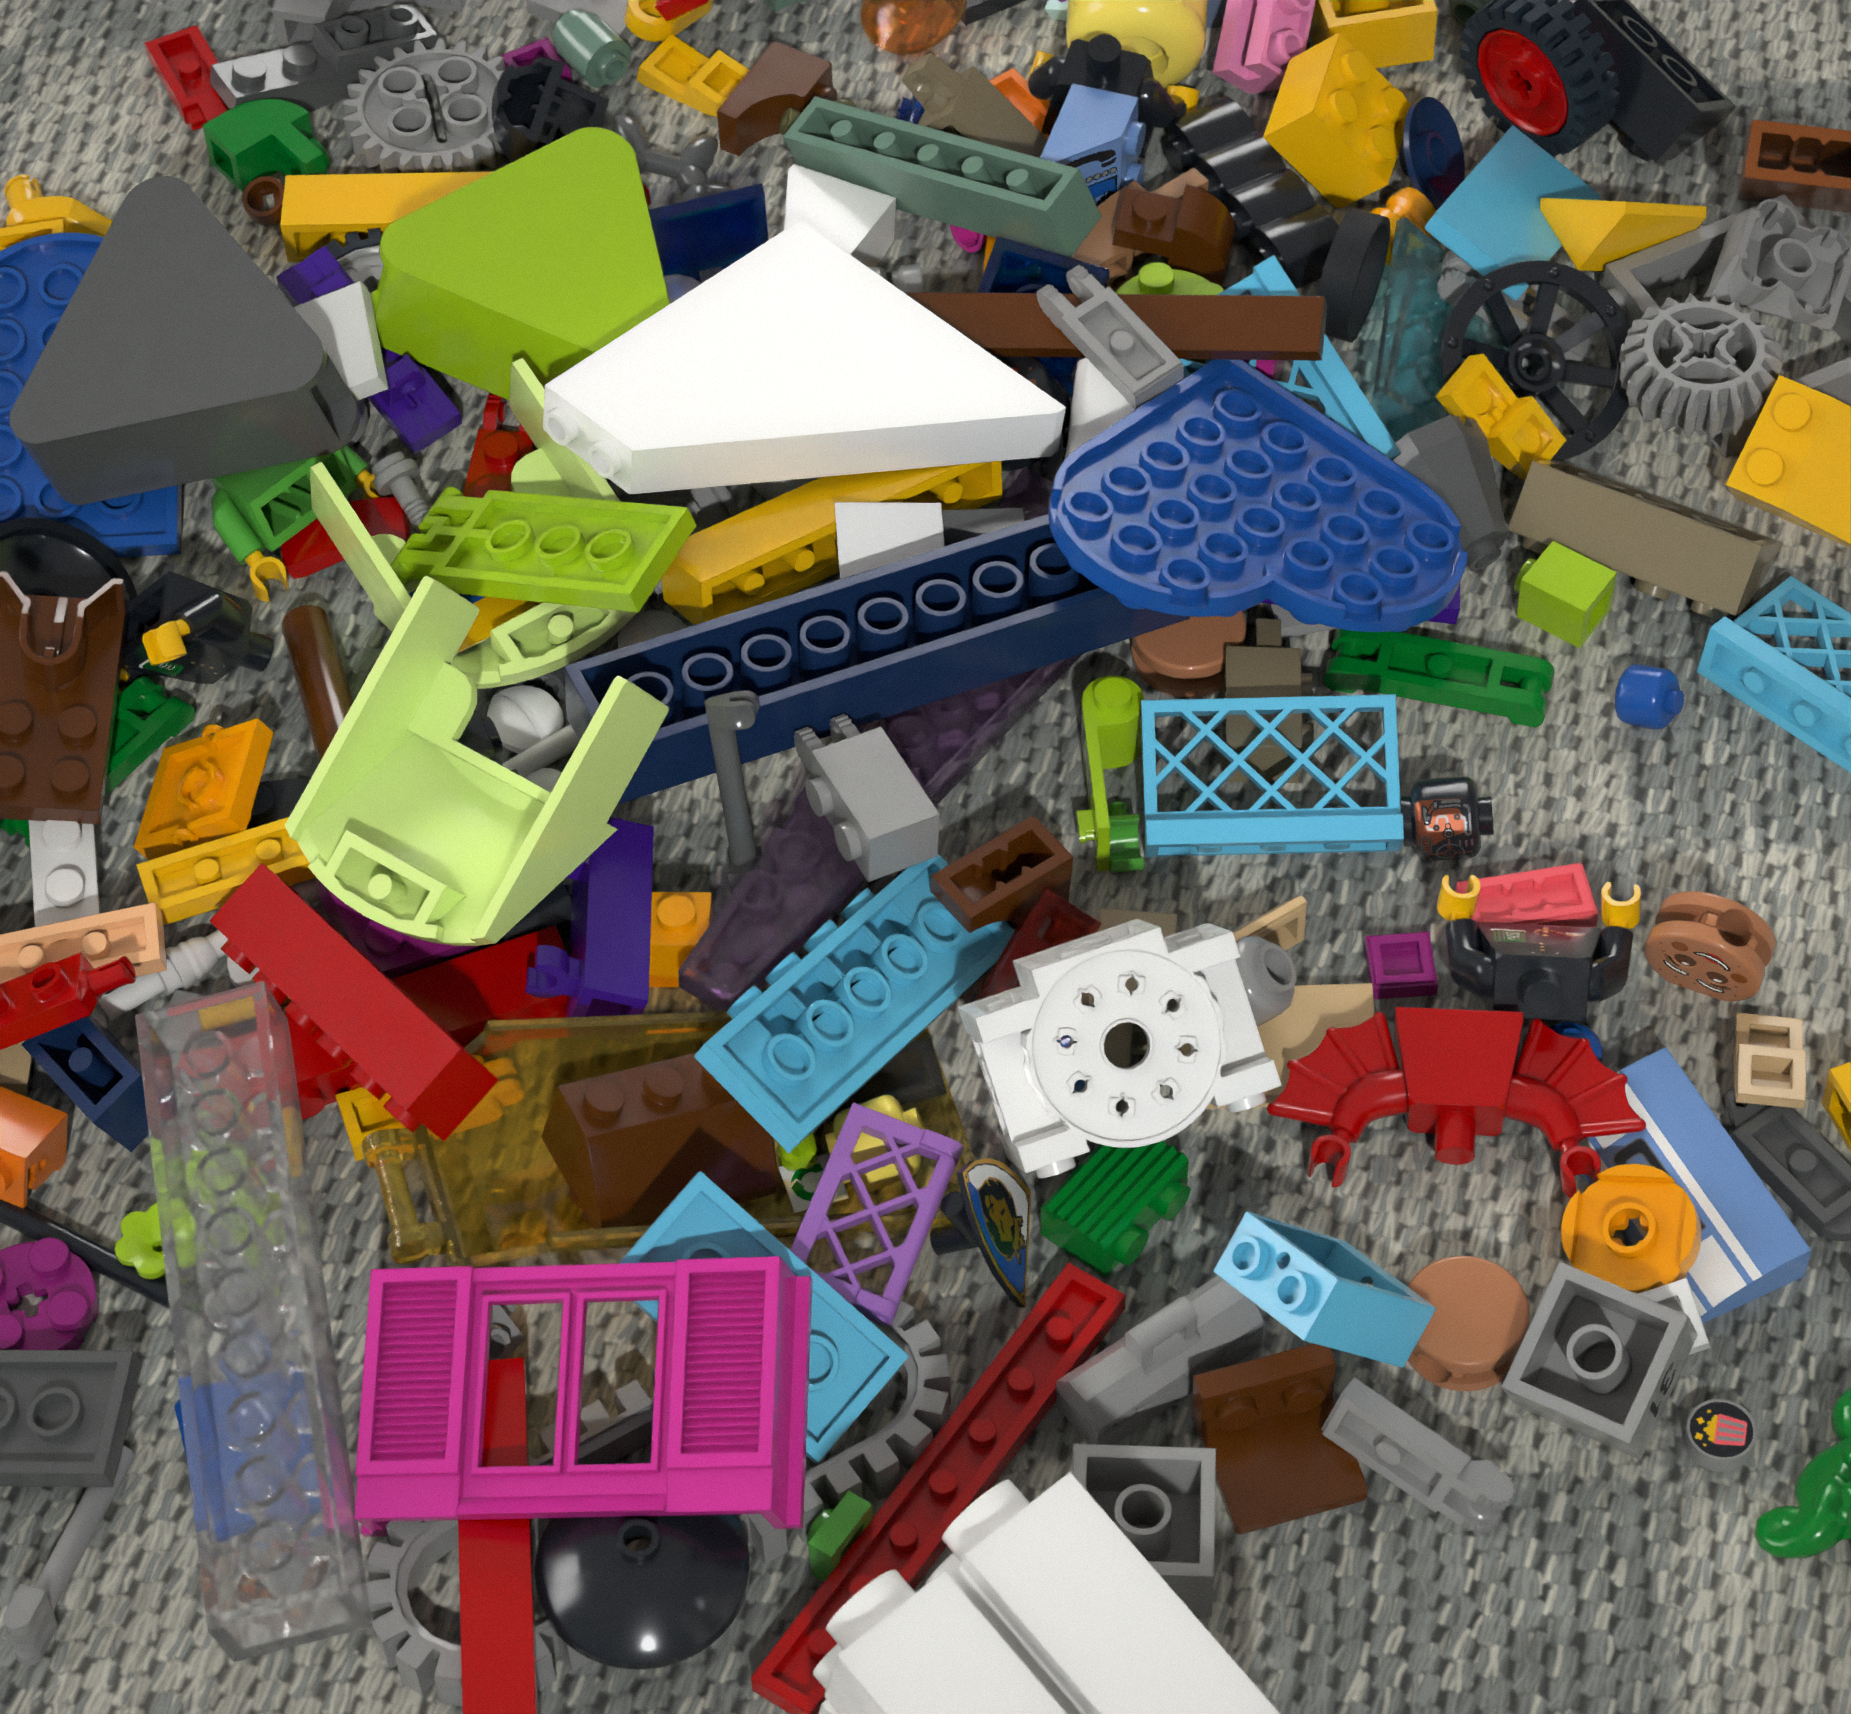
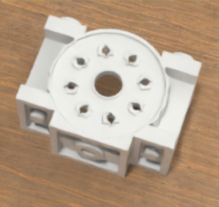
M1135 919L1013 960L1020 983L1019 987L958 1007L965 1031L971 1035L1002 1131L999 1132L1005 1154L1012 1163L1025 1173L1035 1170L1038 1178L1054 1176L1076 1166L1075 1156L1090 1152L1086 1140L1119 1148H1133L1158 1143L1189 1126L1205 1110L1209 1103L1216 1107L1226 1105L1229 1113L1239 1112L1266 1102L1267 1099L1264 1092L1282 1086L1274 1060L1266 1057L1235 960L1240 958V953L1232 931L1205 923L1163 938L1159 926ZM1133 977L1136 985L1132 990H1127L1125 983L1129 978ZM1081 993L1091 994L1092 1000L1089 1004H1082ZM1170 999H1175L1177 1002L1176 1008L1172 1011L1167 1010V1002ZM1119 1023H1135L1143 1029L1147 1036L1148 1047L1146 1054L1139 1063L1132 1067L1121 1068L1114 1066L1109 1062L1104 1052L1105 1037L1110 1029ZM1064 1035H1069L1071 1039L1070 1044L1062 1047L1058 1040ZM1185 1043L1191 1045V1051L1187 1055H1183L1178 1049ZM1080 1079L1084 1080L1085 1087L1083 1090L1075 1091V1082ZM1161 1084L1170 1087V1093L1165 1097L1160 1095ZM1123 1099L1126 1102V1108L1122 1112H1118L1116 1104Z

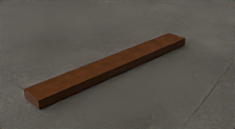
M904 292L993 356L1086 358L1061 332V329H1058L1051 322V319L1046 316L1037 301V293ZM1062 294L1075 308L1082 304L1075 294ZM1117 294L1179 359L1322 361L1328 306L1324 296Z

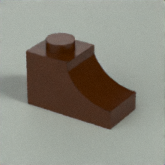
M773 41L717 111L720 149L740 157L754 143L766 137L780 134L778 131L782 115L788 108L803 112L814 97L830 101L837 100V91L833 88L832 62Z
M1032 815L931 875L930 892L969 934L983 926L999 921H1007L1019 933L1069 903L1073 856Z

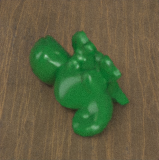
M1851 1388L1841 1394L1832 1410V1430L1839 1441L1816 1455L1798 1476L1795 1484V1496L1798 1507L1789 1505L1775 1507L1756 1520L1754 1537L1761 1549L1776 1558H1808L1829 1550L1842 1539H1851Z

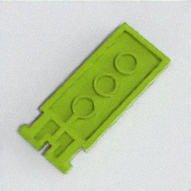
M448 486L445 487L418 525L421 534L413 533L390 566L404 587L409 580L421 581L423 577L429 576L457 594L639 612L695 529L696 524L688 507L488 490L483 498L465 497L458 489Z

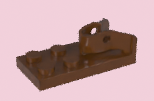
M0 571V819L76 821L82 824L101 825L128 618L124 578L111 579L89 598L24 595L8 572Z

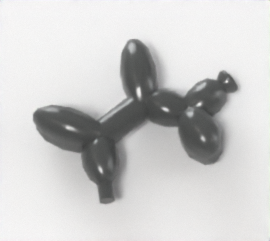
M623 113L615 117L611 131L622 136L634 149L640 175L646 171L677 180V185L684 193L677 210L679 222L683 228L690 230L698 228L706 220L708 210L728 212L733 209L739 214L742 212L745 194L736 195L733 189L725 185L708 184L707 177L705 176L713 164L714 156L717 153L718 141L715 137L710 135L697 137L685 147L680 156L649 149L648 138L644 129L635 118Z

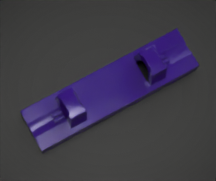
M326 246L309 255L301 263L290 267L276 276L279 289L294 307L355 283ZM380 347L388 389L367 398L410 452L415 455L462 424L461 413L420 363L412 360L408 354L402 356Z

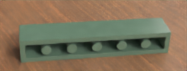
M814 97L783 136L798 166L895 197L896 209L1067 259L1073 256L1102 217L1078 168L823 98Z

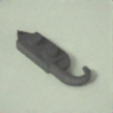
M1728 1089L1725 1103L1733 1131L1731 1138L1757 1175L1820 1238L1825 1236L1835 1241L1851 1240V1165L1793 1108L1736 1102L1735 1091ZM1850 1267V1269H1849L1848 1272H1849V1275H1850V1277H1851V1267Z

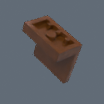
M1313 1343L1201 1373L1193 1377L1192 1419L1203 1448H1216L1215 1481L1233 1530L1237 1534H1245L1358 1503L1367 1498L1368 1486L1357 1458L1322 1435L1323 1431L1321 1429L1335 1406L1333 1391L1336 1361L1329 1347Z

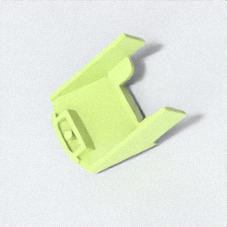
M523 358L511 363L509 405L537 447V450L525 455L514 466L511 474L512 492L620 501L606 479L597 474L590 464L566 446L556 443L543 430L545 390ZM319 462L310 467L312 510L373 602L374 615L393 632L411 600L409 593L416 590L421 582L409 580L404 587L390 566L406 542L392 534L370 536L324 464ZM541 603L492 629L490 638L460 653L457 652L450 665L468 675L473 680L476 689L494 688L531 680L556 671L592 652L613 637L637 612Z
M425 576L417 587L302 793L285 827L290 838L298 842L310 863L308 867L329 891L362 915L396 932L432 943L454 946L496 944L618 830L607 822L668 714L669 707L621 676L615 677L551 792L458 742L474 714L477 705V689L473 680L468 675L450 664L477 618L479 608L439 581Z

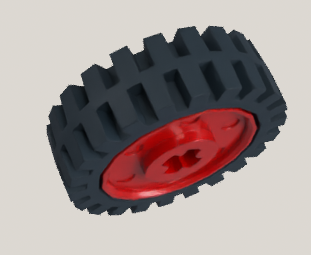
M1492 0L1469 18L1465 24L1467 28L1462 31L1460 39L1465 43L1460 48L1461 58L1469 62L1463 67L1465 77L1476 82L1470 88L1475 99L1484 98L1487 104L1481 109L1488 118L1494 114L1498 117L1499 121L1496 127L1502 132L1506 133L1514 125L1552 157H1556L1560 153L1564 155L1571 152L1609 123L1608 121L1614 117L1616 112L1614 106L1619 103L1620 93L1614 90L1619 85L1618 74L1607 70L1614 64V60L1610 52H1601L1599 49L1605 43L1599 31L1592 35L1587 30V27L1591 24L1590 19L1584 13L1576 17L1573 14L1575 4L1570 0H1562L1560 2L1558 0Z

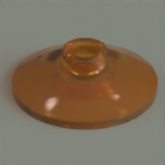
M864 0L861 8V22L868 38L879 48L898 55L915 54L934 47L951 34L963 16L966 0Z

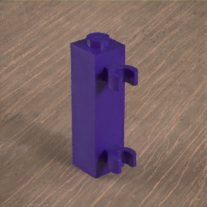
M610 817L607 823L618 830L566 877L573 879L569 955L556 946L538 945L535 952V968L528 967L526 971L525 992L539 998H553L559 995H566V1029L630 1042L649 997L654 826Z

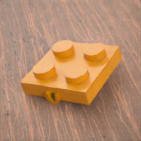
M259 718L225 729L219 725L210 724L204 727L202 736L163 748L133 848L149 861L245 831L251 819L252 807L262 773L266 766V758L274 732Z

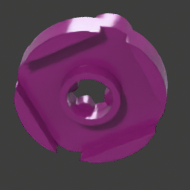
M51 1237L40 1239L37 1242L12 1245L0 1250V1350H77L84 1342L83 1336L90 1329L92 1321H96L100 1305L97 1287L86 1263L80 1257L70 1252L63 1241ZM34 1294L35 1297L45 1296L47 1298L38 1303L39 1313L34 1316L26 1317L23 1310L12 1311V1308L20 1303V1298L26 1295Z

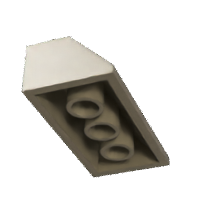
M1560 460L1532 461L1507 529L1524 536L1521 546L1542 554L1549 544L1555 541L1613 571L1615 570L1637 578L1633 588L1640 592L1664 600L1669 599L1671 592L1693 600L1690 608L1692 611L1715 620H1720L1724 616L1727 617L1728 613L1736 616L1747 611L1783 544L1781 541Z

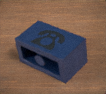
M91 1015L25 1040L21 1044L93 1124L130 1152L178 1106L115 1036Z

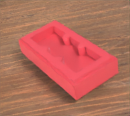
M1582 863L1479 879L1481 884L1475 914L1471 918L1474 921L1597 927L1599 913ZM1469 880L1457 882L1456 892L1465 894Z

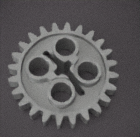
M443 38L437 40L434 49L428 50L418 40L415 41L414 52L409 54L399 47L393 48L394 59L392 61L376 56L374 58L376 72L360 69L358 71L360 84L348 85L349 99L343 101L345 115L343 119L347 140H351L354 155L363 154L364 163L367 168L380 164L382 174L395 173L398 170L401 173H444L462 170L464 172H476V164L482 163L494 168L497 166L495 152L504 154L495 137L492 123L493 93L501 74L505 70L504 58L498 56L488 60L487 48L484 46L470 54L467 53L466 41L461 40L453 50L446 49ZM425 81H431L434 86L439 115L443 122L446 138L444 143H439L436 140L430 106L425 94L423 83Z

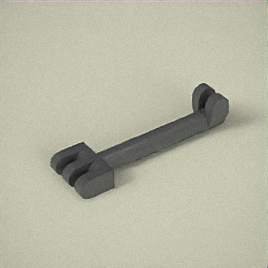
M736 691L710 697L704 701L732 861L728 878L733 906L741 914H751L758 908L766 874L761 846H755L735 730H744L753 726L759 710L760 700L754 692Z

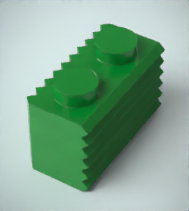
M1164 1140L1133 1148H1119L1099 1144L1041 1205V1235L1103 1278H1106L1119 1263L1128 1266L1138 1258L1148 1241L1149 1230L1161 1217L1169 1221L1181 1211L1190 1194V1187L1187 1186L1188 1158L1183 1152H1177L1173 1145H1167Z

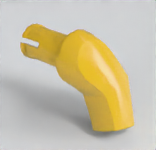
M17 175L6 183L4 193L11 209L6 219V227L63 218L66 233H84L105 237L113 222L74 198L63 196L43 197L41 185L35 177L30 182L29 175Z

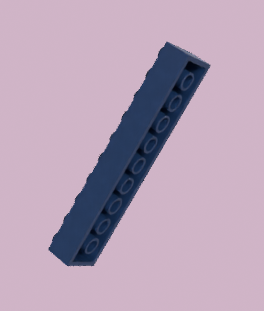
M1048 514L566 665L564 666L567 719L580 741L609 687L617 676L632 682L669 707L668 714L618 804L716 773L704 701L710 697L736 691H751L758 696L760 706L753 726L744 730H735L741 764L794 748V732L806 727L812 728V731L815 732L819 739L831 736L830 719L842 714L848 715L852 724L858 727L1188 620L1190 616L1166 614L1146 608L1132 609L1126 607L1119 602L1116 596L1106 592L1084 575L1073 570L1054 540L1049 526Z

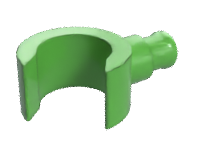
M1114 802L1108 807L1110 822V872L1142 871L1144 869V857H1141L1139 848V814H1130L1125 803Z

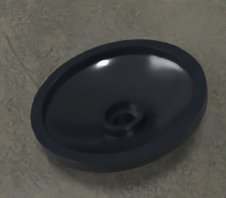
M21 518L0 524V571H7L24 595L89 598L111 579L124 578L127 604L138 596L131 577L118 558L105 545L86 532L59 521L43 518Z
M736 1514L552 1518L542 1534L535 1558V1584L539 1602L547 1621L556 1634L581 1655L598 1663L623 1669H653L673 1665L709 1647L729 1628L744 1603L750 1581L749 1547L745 1532ZM637 1539H646L651 1542L646 1549L641 1551H633L627 1548L630 1542Z

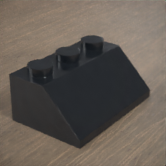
M1576 0L1574 2L1573 14L1577 17L1584 13L1590 19L1591 24L1587 27V30L1591 35L1599 31L1605 41L1599 47L1600 51L1610 52L1614 64L1607 70L1618 74L1619 85L1614 90L1620 93L1619 103L1614 106L1616 112L1614 117L1608 122L1610 123L1613 120L1628 135L1624 139L1625 143L1641 159L1647 162L1653 160L1655 163L1673 160L1729 116L1736 108L1629 0Z

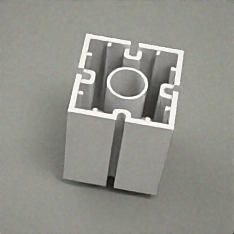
M1071 1472L1031 1503L1009 1479L1000 1482L981 1495L944 1532L942 1540L953 1553L932 1573L923 1588L915 1593L898 1571L892 1569L871 1581L840 1608L826 1627V1630L838 1644L824 1656L813 1671L815 1678L826 1690L824 1697L827 1700L821 1704L819 1714H1280Z

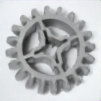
M1690 292L1684 303H1678L1674 299L1667 297L1661 309L1647 306L1642 318L1633 320L1625 343L1621 346L1619 358L1621 363L1619 374L1621 388L1627 390L1626 394L1629 405L1641 407L1643 421L1660 418L1663 433L1674 426L1683 428L1687 439L1694 431H1704L1713 440L1719 429H1724L1736 436L1742 424L1754 426L1778 376H1783L1784 370L1781 369L1783 363L1782 344L1776 342L1774 326L1761 325L1759 311L1743 314L1739 300L1728 306L1720 304L1716 294L1709 301H1698ZM1659 359L1667 365V369L1659 362Z

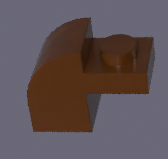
M1186 184L1183 198L1178 199L1126 187L1112 245L1169 257L1168 266L1172 269L1194 273L1222 287L1233 243L1235 225L1225 205L1216 197L1200 188Z

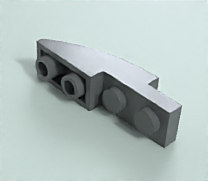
M413 2L393 5L380 10L353 16H343L339 19L313 24L312 42L292 45L275 51L243 56L235 60L212 64L210 84L229 109L253 100L279 99L297 104L311 113L348 97V85L360 84L358 75L360 69L376 72L374 64L376 56L392 61L394 59L393 48L399 47L409 54L414 52V44L418 40L428 50L437 42L438 34Z

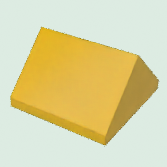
M1541 198L1540 211L1579 271L1605 272L1606 264L1693 231L1705 220L1707 206L1558 198Z

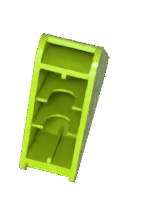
M599 127L578 129L392 222L382 234L379 255L383 263V269L378 288L370 294L380 347L402 356L408 354L412 360L507 400H510L511 363L523 358L545 390V384L670 304L634 149L622 136L608 129Z

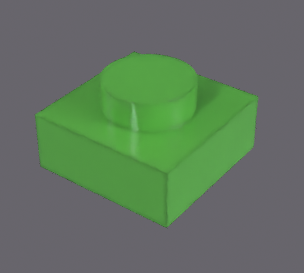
M848 1491L834 1510L826 1508L818 1515L807 1536L811 1573L813 1576L824 1582L839 1564L852 1544L873 1519L871 1503Z

